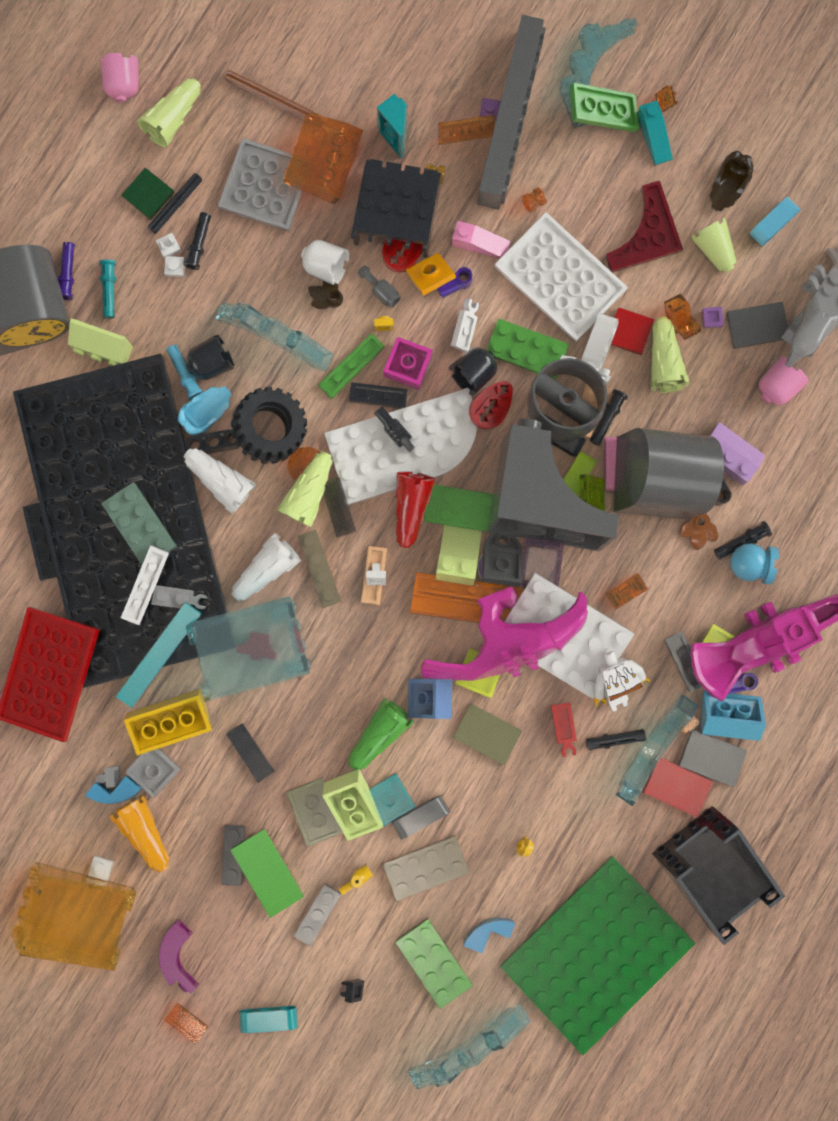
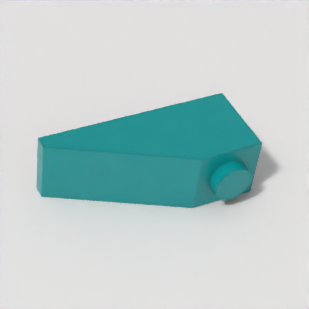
M658 101L641 105L637 112L638 122L654 165L673 160L664 117Z

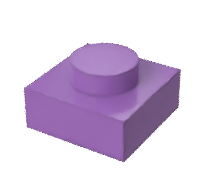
M482 98L479 118L496 121L501 101Z
M722 307L702 309L703 328L723 327Z

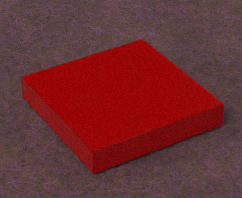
M618 307L615 318L619 321L611 345L642 355L654 319Z

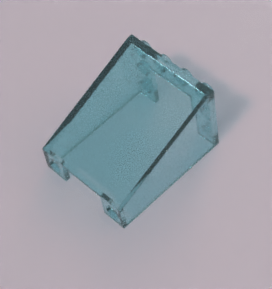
M290 596L191 622L186 625L190 645H196L204 681L200 683L204 702L291 681L310 674L311 664L305 655L306 645L300 636L301 626L300 622L296 620V606L291 601Z

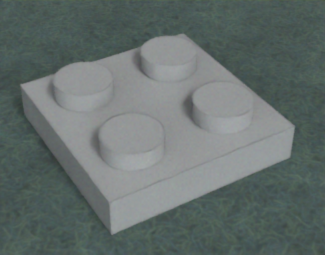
M159 748L141 754L125 773L152 798H155L181 768Z

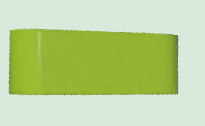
M582 451L563 479L576 495L597 460Z

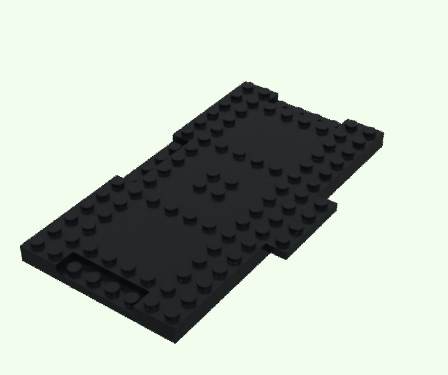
M160 353L13 391L39 503L22 507L40 581L53 578L58 579L67 619L100 629L83 688L131 676L180 610L178 608L152 605V594L140 625L121 618L142 565L101 503L133 482L137 485L177 545L176 548L169 552L156 585L194 591V597L199 594L207 596V599L201 598L199 600V605L206 606L205 609H198L195 605H192L202 614L163 667L236 649L192 471L184 462L186 460L184 455L187 449L182 427L177 419L178 412L163 355Z

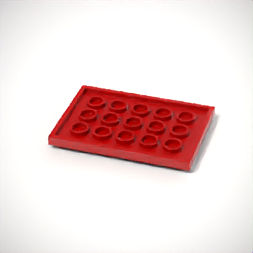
M27 607L0 700V720L60 742H67L100 629L33 607Z

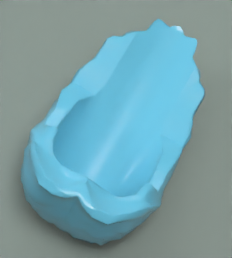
M225 386L221 388L210 387L208 390L201 392L182 406L178 413V422L190 435L206 432L229 408V398L232 395L230 389H227Z

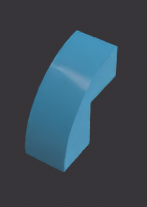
M128 775L124 777L113 792L106 788L104 784L95 782L85 795L100 803L113 804L134 797L143 788Z
M501 917L484 920L470 930L463 944L467 948L483 953L491 931L510 939L515 922L512 919Z

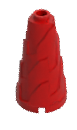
M408 471L397 472L395 516L397 517V543H399L400 547L410 548L417 539L420 525L423 522L426 507L429 504L435 484V478L422 473H417L416 475Z

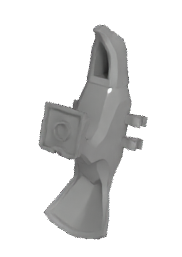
M827 248L826 250L834 265L832 269L825 274L823 266L817 264L814 271L818 274L812 271L807 279L811 284L805 281L802 285V289L812 293L803 310L793 318L781 337L791 344L790 353L785 363L789 368L803 357H812L824 339L838 327L837 248Z

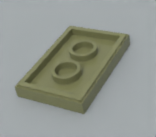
M470 704L453 738L505 765L522 730Z
M323 777L286 792L307 847L343 833L322 796L325 782Z

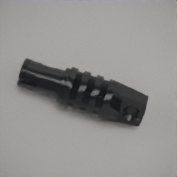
M383 406L375 411L374 415L384 425V431L399 448L404 446L409 453L415 449L414 445L409 441L412 436L398 419H393Z

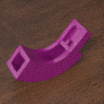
M179 919L162 940L159 951V964L162 974L170 986L177 980L179 982L178 986L184 992L188 991L191 994L198 987L199 983L181 965L180 950L193 932Z

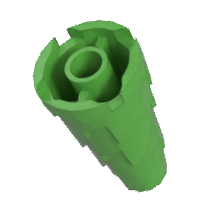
M384 698L380 702L370 723L363 731L360 740L349 754L348 765L352 769H365L379 754L385 751L390 744L396 741L414 724L412 718L409 721L406 720L408 714L390 700L387 703L388 699Z

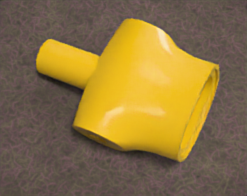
M365 864L352 873L350 881L339 888L342 895L353 888L361 887L366 881L374 877L367 865Z

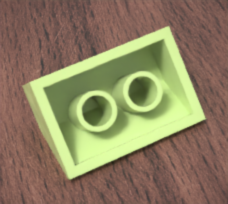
M72 318L70 320L68 345L73 349L72 352L81 356L84 354L90 355L91 359L101 362V360L107 361L110 366L128 362L133 346L126 337Z

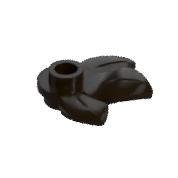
M323 280L322 286L308 287L309 294L314 299L311 305L317 309L337 308L343 303V295L338 290V284L336 283L333 285Z

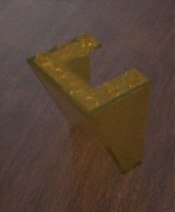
M35 862L34 867L30 868L28 879H30L29 886H25L23 892L24 904L18 909L17 918H19L17 926L14 925L12 931L13 943H15L18 954L20 956L115 971L120 954L117 944L126 912H131L136 896L134 888Z

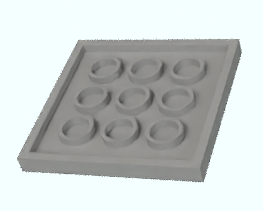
M242 138L218 208L289 232L310 175L313 161Z

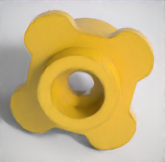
M523 837L517 844L516 853L521 857H528L533 851L534 843L531 842V839L527 840V837Z

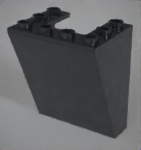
M713 806L706 809L694 821L689 822L684 829L674 834L670 840L660 845L652 853L713 935L723 945L739 934L731 923L761 900L769 908H772L785 897L740 829ZM776 894L775 898L768 900L770 895ZM730 930L728 935L722 937L723 932Z

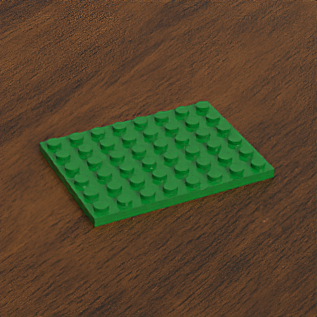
M611 856L500 967L570 1043L584 1055L696 943L624 867Z

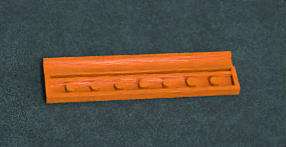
M416 572L410 613L479 623L482 613L477 600L511 586L474 581V586L435 580L436 575ZM512 586L518 600L525 588ZM512 608L503 609L500 616L501 621H505Z

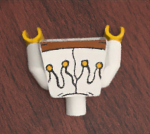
M614 651L605 653L603 657L607 665L599 668V674L596 676L595 697L593 701L595 706H598L597 703L599 701L606 704L605 698L611 702L644 687L642 683L644 681L650 683V680L647 678L643 668L634 661L626 660L625 658L617 660Z

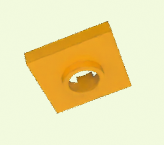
M439 253L406 270L407 275L423 296L456 278L453 270ZM431 268H435V271L433 273L427 274L428 272L432 271Z

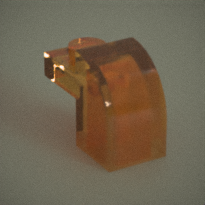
M681 293L664 301L666 316L674 325L675 333H679L686 340L701 332V326L691 315L690 304Z

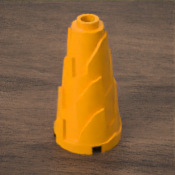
M144 795L139 796L140 802L136 798L114 811L117 815L116 817L111 813L109 818L129 840L134 849L139 852L149 868L160 873L169 867L167 863L170 862V858L161 841L152 813L147 805V800Z

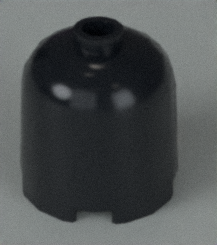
M217 334L188 351L186 367L190 374L194 373L200 380H209L234 369L233 366L235 365L229 351H224L222 347L224 341L220 335Z
M475 347L449 366V370H453L452 378L462 390L469 388V395H475L496 374V357L490 350L487 351L481 347Z

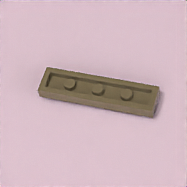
M316 529L299 535L298 538L323 608L342 602Z

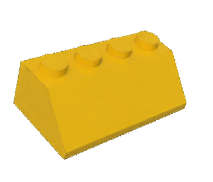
M201 689L128 712L124 718V723L137 756L212 731L207 705Z

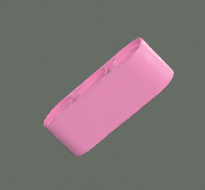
M604 437L605 491H614L617 437Z

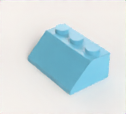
M704 690L701 710L702 734L761 741L766 727L761 697L728 694L721 702Z

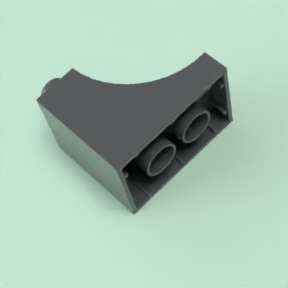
M520 419L518 425L512 424L501 443L487 532L594 551L602 550L616 538L619 515L608 513L589 505L567 486L554 462L551 448V431L542 430L541 422L533 419Z

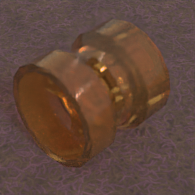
M540 187L533 189L532 193H526L521 197L525 208L530 213L537 206L547 204L545 194Z

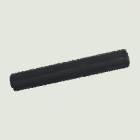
M193 173L148 225V228L156 234L202 182V178L197 173Z

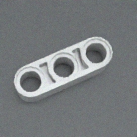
M603 314L598 315L582 356L583 361L593 362L597 364L599 369L602 368L618 326V319Z

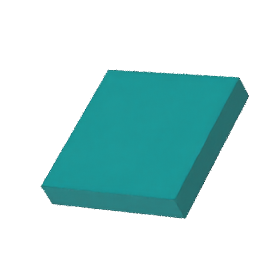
M396 773L369 789L383 827L416 807Z

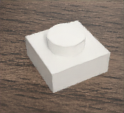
M166 256L164 275L166 277H184L185 266L183 262L186 260L185 257Z
M94 856L88 876L108 881L114 861Z

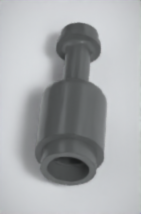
M366 265L359 269L358 274L360 278H365L373 285L372 293L385 306L393 308L400 301L399 292L385 279L378 281L370 273V268Z

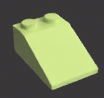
M444 525L435 580L474 586L482 531Z
M359 769L324 782L322 796L348 841L383 828L382 820L368 784Z

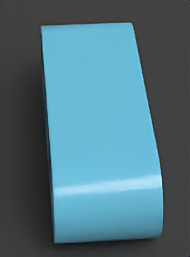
M787 196L755 226L749 235L763 247L801 209Z

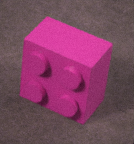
M397 337L383 371L384 377L419 390L433 356V350Z

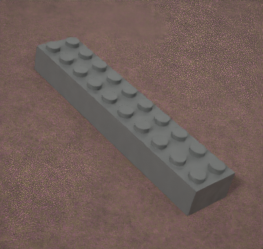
M522 15L480 185L477 205L499 210L500 204L505 203L507 188L546 31V28L543 27L544 19Z

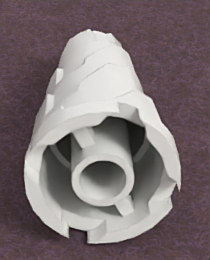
M190 448L184 455L186 466L201 479V482L231 514L249 496L248 492L250 490L253 491L256 487L252 480L230 469L219 460L216 461L202 450Z
M274 533L262 545L263 548L252 559L253 562L240 575L241 577L232 587L233 592L231 594L236 600L244 601L255 592L258 593L272 580L274 581L286 571H290L301 561L298 554L285 540L282 542L278 540L280 538L278 534Z

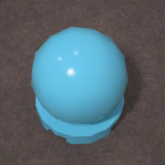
M744 544L736 548L731 555V569L739 579L756 581L761 578L763 584H773L778 570L774 568L775 559H779V550L777 547L768 546L764 550L761 546L755 544Z

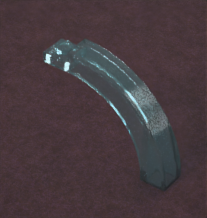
M683 694L675 701L652 730L632 760L619 783L620 787L616 796L631 806L636 803L654 767L675 737L694 717L699 706Z

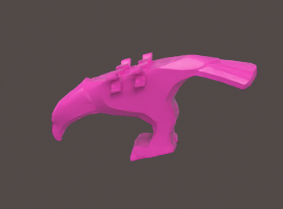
M512 586L480 598L477 602L481 608L482 615L478 628L484 643L478 655L468 664L442 663L425 659L421 667L422 677L426 679L474 681L506 672L512 673L515 678L521 675L519 667L524 665L530 666L532 671L538 669L539 665L537 663L539 659L548 656L556 650L561 651L582 630L587 620L588 600L585 594L580 591L575 603L563 614L550 621L508 624L501 621L500 616L503 609L513 608L516 605L517 595Z
M834 594L813 603L789 608L779 613L776 612L772 602L766 603L761 606V609L768 618L760 622L755 610L744 614L751 627L745 629L734 638L726 642L692 644L690 652L691 664L698 683L713 698L722 702L743 672L770 662L774 673L780 672L785 669L780 660V657L787 655L790 665L802 661L798 653L822 641L823 639L819 632L838 621V595Z

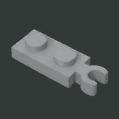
M156 585L153 592L152 605L181 609L184 603L187 602L191 606L195 605L198 609H205L206 606L199 605V600L201 598L207 599V596L199 594L194 597V591Z

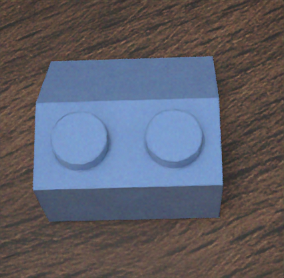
M409 679L408 718L451 719L452 680Z

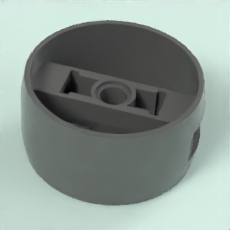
M573 358L555 360L542 368L532 382L527 398L529 417L541 422L542 430L551 431V439L574 441L590 433L603 416L607 404V388L600 373L590 364ZM571 375L584 381L595 394L598 409L580 398L574 389L564 387L551 378V376ZM535 394L581 426L566 427L549 420L538 407ZM567 397L571 402L566 403L563 401V398Z

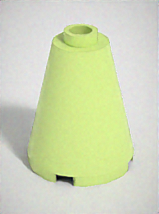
M724 217L721 219L722 223L719 224L717 221L698 231L699 236L695 237L693 234L690 237L719 272L723 270L726 273L735 268L733 264L737 261L727 221Z

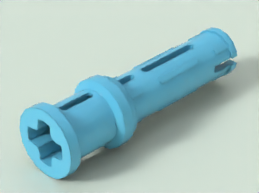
M176 344L171 345L166 351L181 378L180 384L187 391V398L191 401L204 391L199 388L196 376L189 373Z

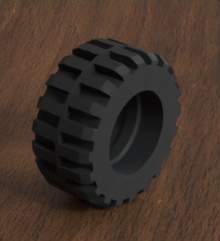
M265 387L264 390L261 388L255 389L253 393L249 392L240 401L233 413V419L231 420L233 430L231 434L232 438H236L235 445L237 448L241 446L243 449L241 453L245 456L248 453L252 456L251 460L255 462L257 459H260L263 464H267L269 461L275 464L280 460L288 459L304 441L303 438L306 436L307 429L305 427L308 424L307 419L303 418L306 414L304 408H299L300 402L297 399L294 401L291 398L292 394L289 392L287 394L282 393L283 389L276 388L275 391L272 390V387ZM270 411L278 415L285 425L284 437L281 440L270 441L258 435L252 424V418L256 412Z

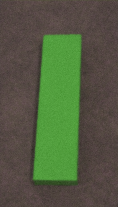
M371 333L318 384V387L333 399L385 346Z

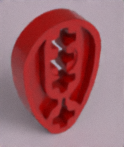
M392 239L391 245H387L386 241L382 249L383 262L391 271L398 273L406 272L407 269L414 266L423 252V245L411 243L410 250H404V257L399 256L397 264H390V258L395 259L397 256L396 251L401 252L403 249L402 245H406V242Z
M508 381L494 383L482 390L471 401L469 416L475 426L483 430H490L503 422L510 409L513 394L512 385ZM504 386L506 388L505 393L500 395L502 390L500 387ZM494 400L495 407L491 408L489 410L490 414L486 415L483 418V422H480V416L485 413V409L488 408L491 405V401Z

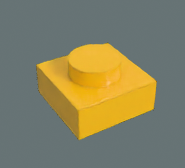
M379 316L378 319H374L375 331L394 330L393 318Z

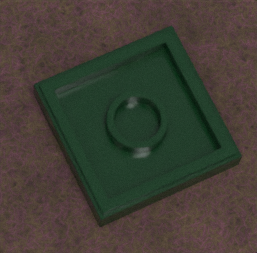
M144 168L121 196L151 220L175 192L147 168Z

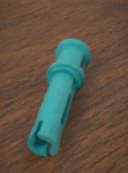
M105 259L99 261L101 266L99 280L102 283L103 318L113 319L115 318L114 283H116V277L114 276V266H116V261Z

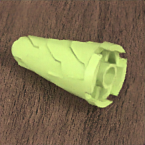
M188 78L141 115L137 122L144 134L148 132L151 135L149 139L161 147L168 146L183 124L184 118L193 107L192 104L199 96L201 91L200 83L194 78Z
M659 317L653 325L651 390L656 392V388H659L660 393L683 390V384H685L686 388L689 386V376L682 361L674 325L668 317Z
M323 451L320 454L316 453L313 460L286 494L277 511L312 527L333 462L330 454Z

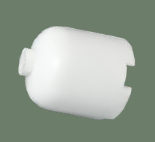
M315 240L302 251L303 267L307 273L333 285L334 283L338 284L346 271L343 269L345 261H349V251L322 240Z

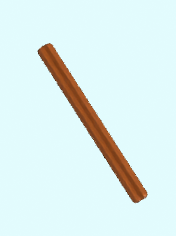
M231 70L227 71L225 75L226 81L318 127L324 125V116Z

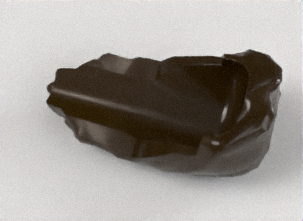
M734 151L722 162L709 195L712 201L711 207L715 211L721 212L725 208L734 206L735 202L741 197L754 172L751 156L743 155L740 151Z

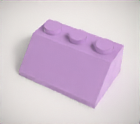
M719 422L709 436L715 437L721 445L724 458V473L743 486L749 482L758 470L765 455Z

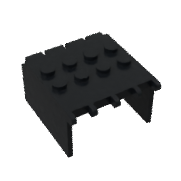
M366 160L351 239H354V245L358 246L360 234L369 235L368 242H372L373 236L388 238L387 245H391L392 239L405 241L406 248L410 249L411 243L422 244L424 258H428L441 188V173L437 172L438 170L424 168L423 174H420L421 167L405 165V170L402 171V164L386 162L385 168L381 160Z

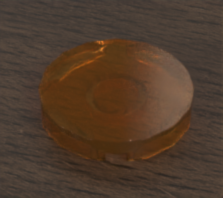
M305 446L298 448L289 457L287 467L289 474L295 481L304 472L316 453L320 454L318 450Z

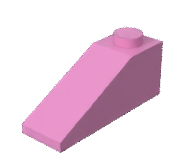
M457 221L452 238V246L499 259L509 250L511 242L476 225Z

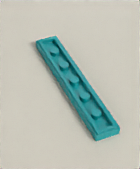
M187 602L184 603L116 695L119 700L131 708L135 705L200 617L201 612Z

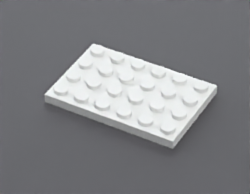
M546 212L494 265L502 275L575 342L596 322L598 315L604 314L628 289L620 279Z
M534 573L504 622L508 624L550 621L567 611L577 598L537 573ZM587 605L588 615L582 630L561 651L556 650L548 656L539 659L537 664L593 699L595 697L594 687L596 676L599 674V668L607 665L603 655L614 651L618 660L634 636V633Z

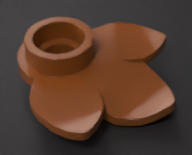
M705 513L691 517L690 521L685 522L681 527L680 536L690 537L692 546L698 550L706 544L707 539L717 541L718 529L715 524L710 522L709 516ZM703 518V524L699 525L698 520Z

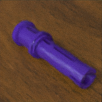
M63 242L60 276H58V282L63 299L68 301L73 299L71 292L72 285L74 284L72 269L75 244L67 242L66 245V242Z

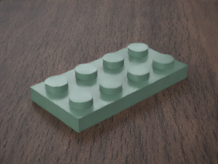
M134 482L101 503L141 565H143L151 545L167 552L177 547Z

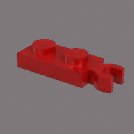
M571 702L551 705L557 744L563 743L561 755L566 757L565 751L570 748L574 756L576 755V748L572 745V742L577 741Z

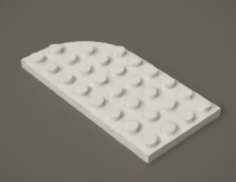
M469 388L389 413L393 419H398L412 436L409 441L414 445L415 449L410 453L404 446L399 448L384 431V425L377 417L326 432L325 437L347 506L395 491L397 472L408 471L416 475L417 473H422L437 478L456 468L471 450L477 431V426L473 424L469 416V406L472 401V397L469 395Z

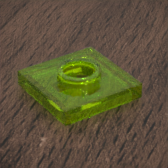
M581 474L580 499L602 511H605V479Z

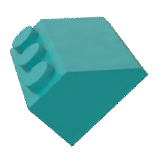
M394 93L377 106L378 132L399 158L402 159L404 157L407 135V104Z

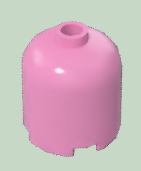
M122 53L105 54L104 58H101L102 87L107 96L115 99L116 102H126V99L136 95L138 92L139 60L135 56L130 55V58L122 57Z
M782 356L759 381V389L762 393L761 398L768 404L770 402L775 405L786 404L809 381L800 368L796 371L792 366L789 368L785 365L786 357Z

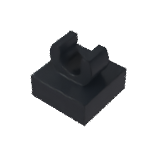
M354 979L341 983L346 986V991L340 992V995L345 997V1002L354 1003L362 1001L364 980Z

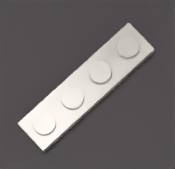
M152 545L150 546L121 616L122 619L140 625L169 552Z

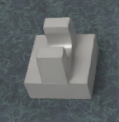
M119 766L104 768L105 774L96 775L97 783L106 782V788L116 787L121 782Z

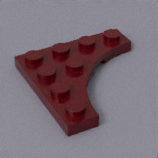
M660 180L642 185L641 187L644 210L640 226L634 236L620 248L606 253V259L612 273L683 251Z

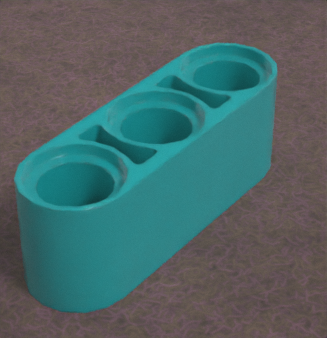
M296 1006L251 1008L239 1011L240 1033L288 1031L298 1028Z

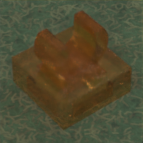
M666 85L654 94L662 112L678 104V101L675 100L676 92L673 91L672 86Z

